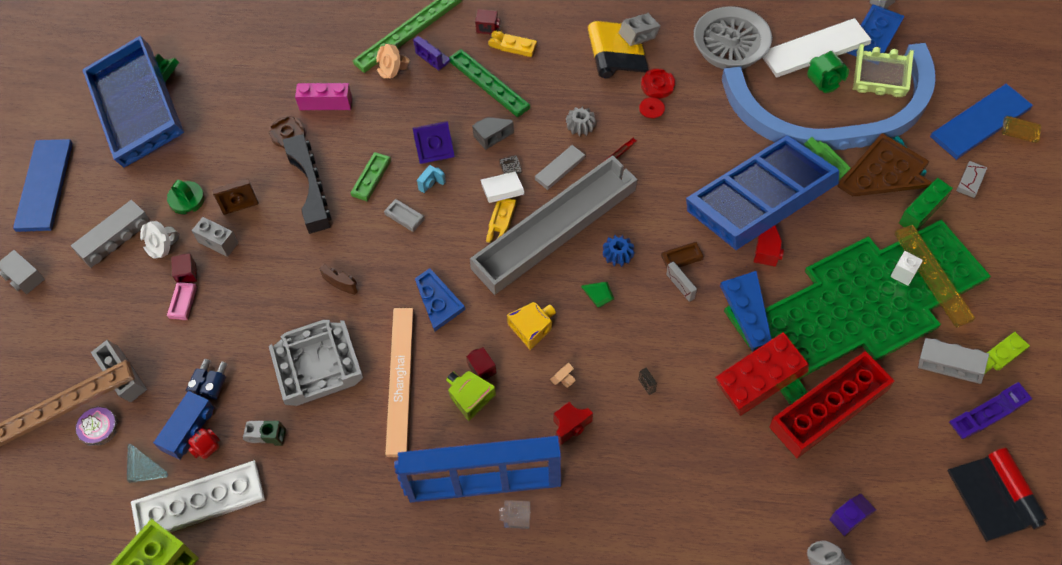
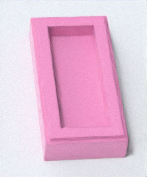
M177 282L167 313L169 319L188 320L197 289L196 284Z

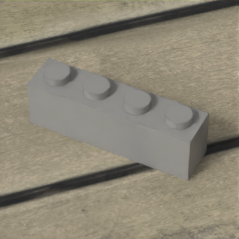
M130 200L73 243L71 247L92 268L108 254L115 251L117 247L129 240L150 220L145 212Z

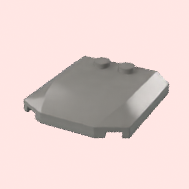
M321 320L288 331L281 336V340L274 346L272 344L269 346L285 405L298 406L355 386L363 378L345 321L340 320L341 323H331L330 320Z

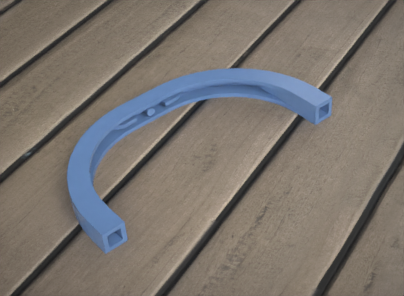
M926 43L908 45L904 56H907L910 50L914 51L911 72L914 93L909 104L894 116L882 121L829 129H813L793 125L770 114L750 93L741 66L725 68L723 70L722 83L728 101L735 113L747 126L766 139L777 142L788 135L806 147L804 143L813 137L817 142L826 143L832 150H846L848 148L870 146L882 133L892 139L895 136L902 135L914 126L926 110L934 91L935 68Z

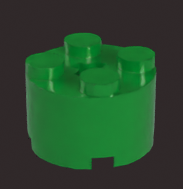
M829 51L811 59L807 77L820 91L830 93L840 87L839 83L842 80L845 82L849 75V68L833 51Z

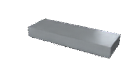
M571 145L535 176V180L549 190L584 160L585 154Z

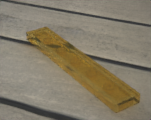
M910 225L896 230L894 235L904 250L923 260L918 271L954 326L957 328L973 322L975 319L974 315L915 227Z

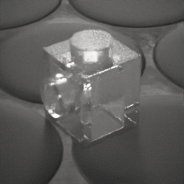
M504 500V507H500L499 520L503 521L504 528L530 529V501Z

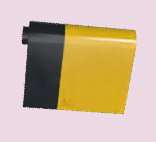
M595 21L588 26L598 75L601 78H610L616 70L645 73L648 71L642 43L630 46L619 34L620 23Z

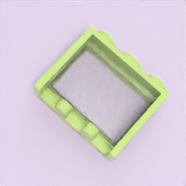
M860 44L856 52L857 58L852 90H857L860 93L875 92L877 95L891 94L894 97L906 96L910 90L914 51L910 50L907 56L898 55L897 49H892L889 54L880 53L881 48L874 47L872 52L863 51L864 45Z

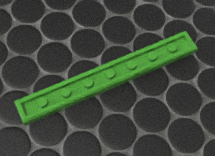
M435 0L353 60V64L362 72H367L379 63L376 62L381 46L393 44L398 49L462 2V0Z

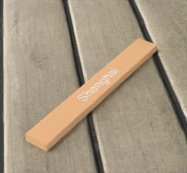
M394 308L386 457H398V452H407L413 308Z

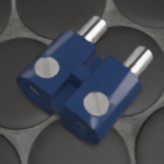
M204 359L200 369H195L185 391L216 400L225 382L226 376L224 372L228 364L221 362L217 372L211 370L207 372L211 361Z

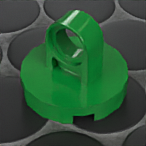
M176 180L167 194V202L170 208L175 213L182 215L192 210L193 212L197 211L205 201L202 188L192 181L183 182Z

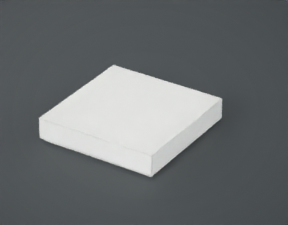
M516 172L481 180V185L489 203L524 194V189Z

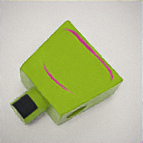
M467 371L461 377L452 372L446 379L452 385L448 390L451 400L468 421L496 396L495 387L470 371Z

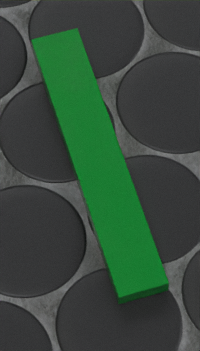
M462 49L449 57L452 65L517 118L530 109L528 102Z

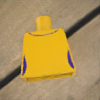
M533 302L507 315V323L528 349L531 350L551 331L552 321L550 318L556 314V311L550 304L541 309Z

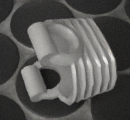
M817 541L807 549L810 565H852L842 552V549L828 541Z

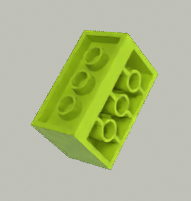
M151 518L110 565H194L199 558L184 543Z

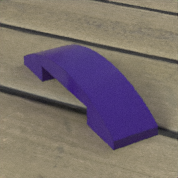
M1018 382L970 412H965L952 419L949 423L961 439H965L1005 418L1031 401L1032 398Z

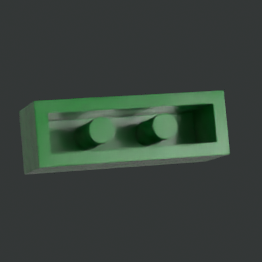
M936 178L904 211L899 224L913 234L916 233L946 202L953 188L939 178Z

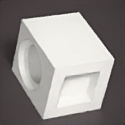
M904 251L890 277L909 286L923 260Z

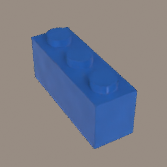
M188 391L153 443L160 451L181 460L182 456L189 451V438L202 429L206 420L212 416L214 407L209 400Z

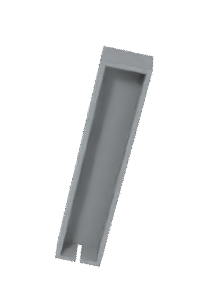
M612 155L471 257V270L496 295L633 193L636 189L637 178L627 169L623 171L624 166Z

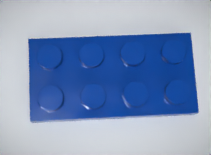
M873 4L860 25L871 38V44L864 46L863 51L872 52L874 47L881 48L880 53H885L904 16ZM858 49L846 53L857 57L856 52ZM866 60L876 65L880 63L879 61Z

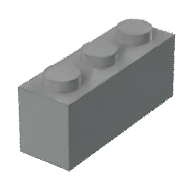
M925 338L918 368L981 384L989 353L978 349L965 348L958 344L944 343L938 339Z
M108 340L91 352L102 371L124 360L128 361L120 347ZM132 366L135 379L114 389L119 397L129 402L134 401L147 390Z

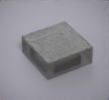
M516 155L499 159L503 174L516 172V174L522 173Z
M647 368L640 370L638 380L648 395L656 392L657 382Z

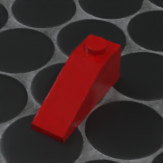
M776 225L758 236L754 263L776 267L778 260H782L784 249H781L782 240Z

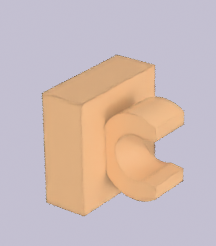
M568 362L550 380L554 385L561 381L568 388L576 381L569 374L574 368Z

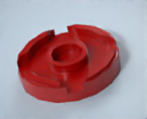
M664 69L648 70L641 78V89L648 97L662 99L673 93L675 78L670 72H665Z

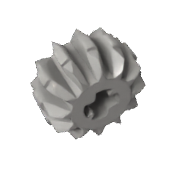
M583 106L581 109L575 107L574 111L570 110L566 117L567 128L571 130L572 135L578 133L580 136L583 133L587 136L588 132H592L593 127L596 125L594 112H590L589 108L584 109Z

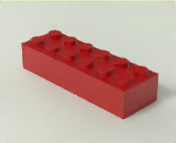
M864 351L773 417L769 428L798 459L888 392L895 380Z

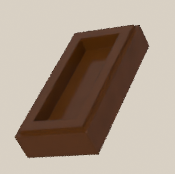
M697 242L661 253L666 267L672 262H675L678 267H683L701 261L704 258Z

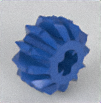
M614 235L613 239L608 237L607 242L603 244V257L606 258L607 263L613 262V266L620 264L622 267L624 262L629 264L630 259L634 257V244L631 243L630 238L624 239L623 235L620 238Z

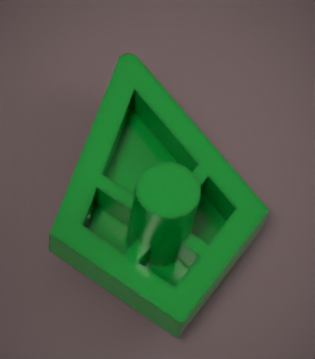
M608 282L581 286L597 308L615 300Z

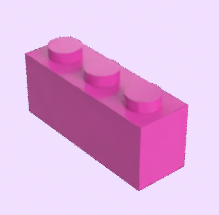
M297 83L295 98L299 110H351L352 94L349 83Z

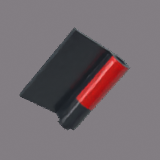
M1007 448L996 450L986 458L947 470L986 542L1030 527L1036 530L1046 525L1045 521L1048 519Z

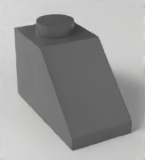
M486 117L472 126L473 137L485 150L514 133V124L510 119Z

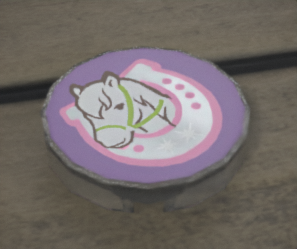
M93 407L85 411L78 418L75 425V433L78 439L87 446L104 445L116 434L118 419L106 407Z

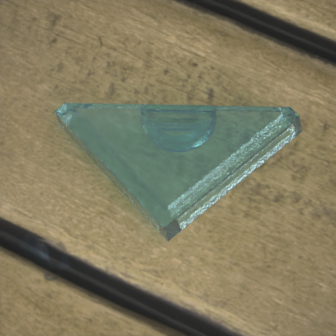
M128 444L127 481L129 483L168 477V473L133 445Z

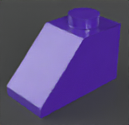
M859 494L837 509L829 520L845 537L873 514L876 509L862 494Z

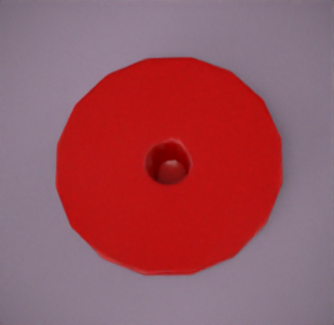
M646 98L641 101L639 111L644 117L657 118L664 113L665 106L657 98Z

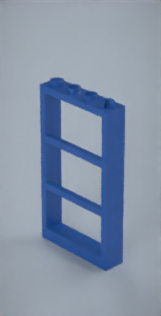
M558 436L398 452V460L394 461L395 474L398 475L401 489H403L404 496L408 497L410 503L561 487V456ZM548 461V467L507 471L506 465ZM491 466H499L500 471L458 476L457 470ZM449 471L450 477L413 481L411 476L414 474Z

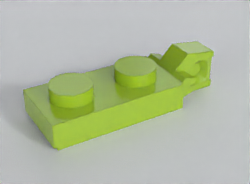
M1013 332L987 352L989 357L984 374L992 368L1000 371L1026 351L1030 345L1016 332Z

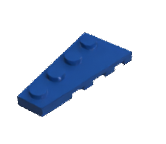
M757 271L721 282L720 287L751 350H757L771 340Z

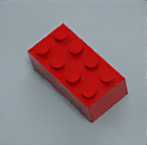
M783 332L717 375L715 379L717 385L735 410L742 416L809 372L808 363Z

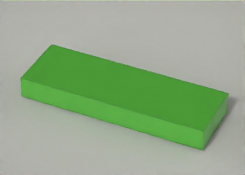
M374 152L350 192L351 196L368 202L390 164L391 157Z

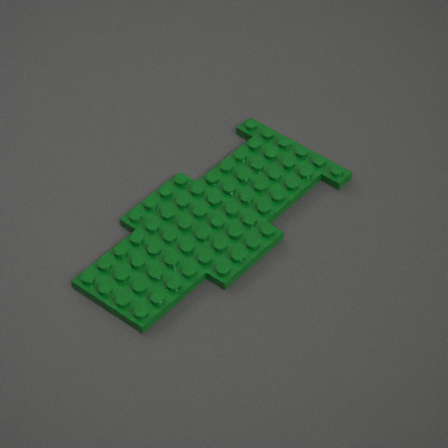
M942 219L882 250L868 236L806 267L805 273L814 284L765 308L771 340L784 332L808 363L809 372L781 389L780 392L791 405L808 393L799 379L854 350L863 347L875 361H878L938 329L941 324L931 313V310L988 281L991 276ZM904 251L923 260L909 286L890 277ZM726 307L724 313L749 346L731 307Z

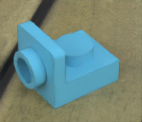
M429 165L417 179L418 190L425 193L428 188L434 185L435 181L444 185L446 183L444 172L439 168Z

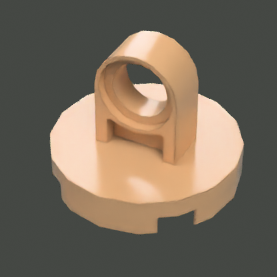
M385 44V46L380 47L377 53L376 62H379L380 66L377 70L383 78H394L399 70L407 69L410 60L403 55H399L395 45Z

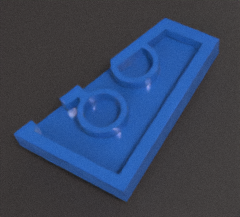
M430 268L415 278L434 332L465 310V306Z

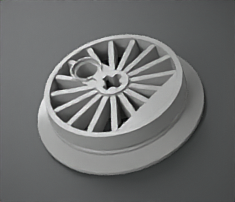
M720 7L707 12L697 21L694 28V42L703 57L712 65L721 69L740 66L741 69H744L766 55L772 43V33L769 25L758 14L740 7ZM728 52H729V60L724 59Z

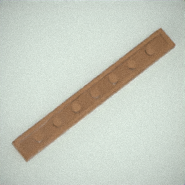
M124 360L1 422L0 447L134 380L130 362Z

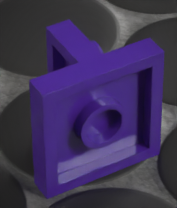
M448 121L412 128L420 164L455 157Z

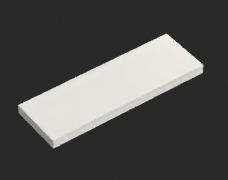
M854 18L772 47L762 58L777 78L810 66L811 59L829 51H833L838 56L858 49L860 44L864 46L871 44V38Z
M254 460L131 501L136 535L151 518L168 532H173L265 501L257 463Z

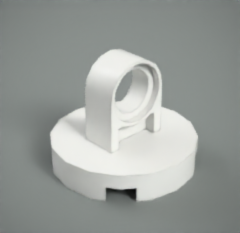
M151 221L142 226L140 238L145 241L146 246L143 248L147 254L156 259L168 255L170 245L178 240L179 233L172 227L164 228L161 223Z

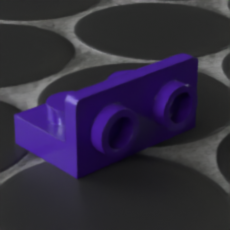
M419 36L413 39L416 54L438 71L450 62V58L432 46L427 40H423Z

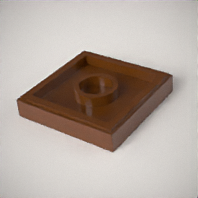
M249 179L212 189L223 215L259 204Z

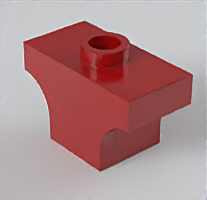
M569 401L553 413L554 422L559 427L556 431L559 444L562 445L571 437L580 435L584 431V427L593 421V412L588 407L586 409H577Z

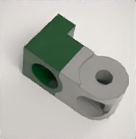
M248 421L245 425L243 440L250 443H273L275 446H283L286 428L280 421Z

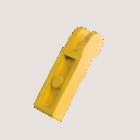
M493 31L491 34L492 38L488 41V45L528 57L533 56L537 46L536 40L504 34L501 31Z
M508 198L496 202L489 223L486 242L491 243L494 231L500 232L498 238L508 231L516 207V200Z

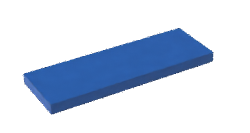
M1006 83L932 132L930 137L957 160L1029 111L1033 105Z
M70 139L35 141L13 226L16 232L52 231L73 144Z

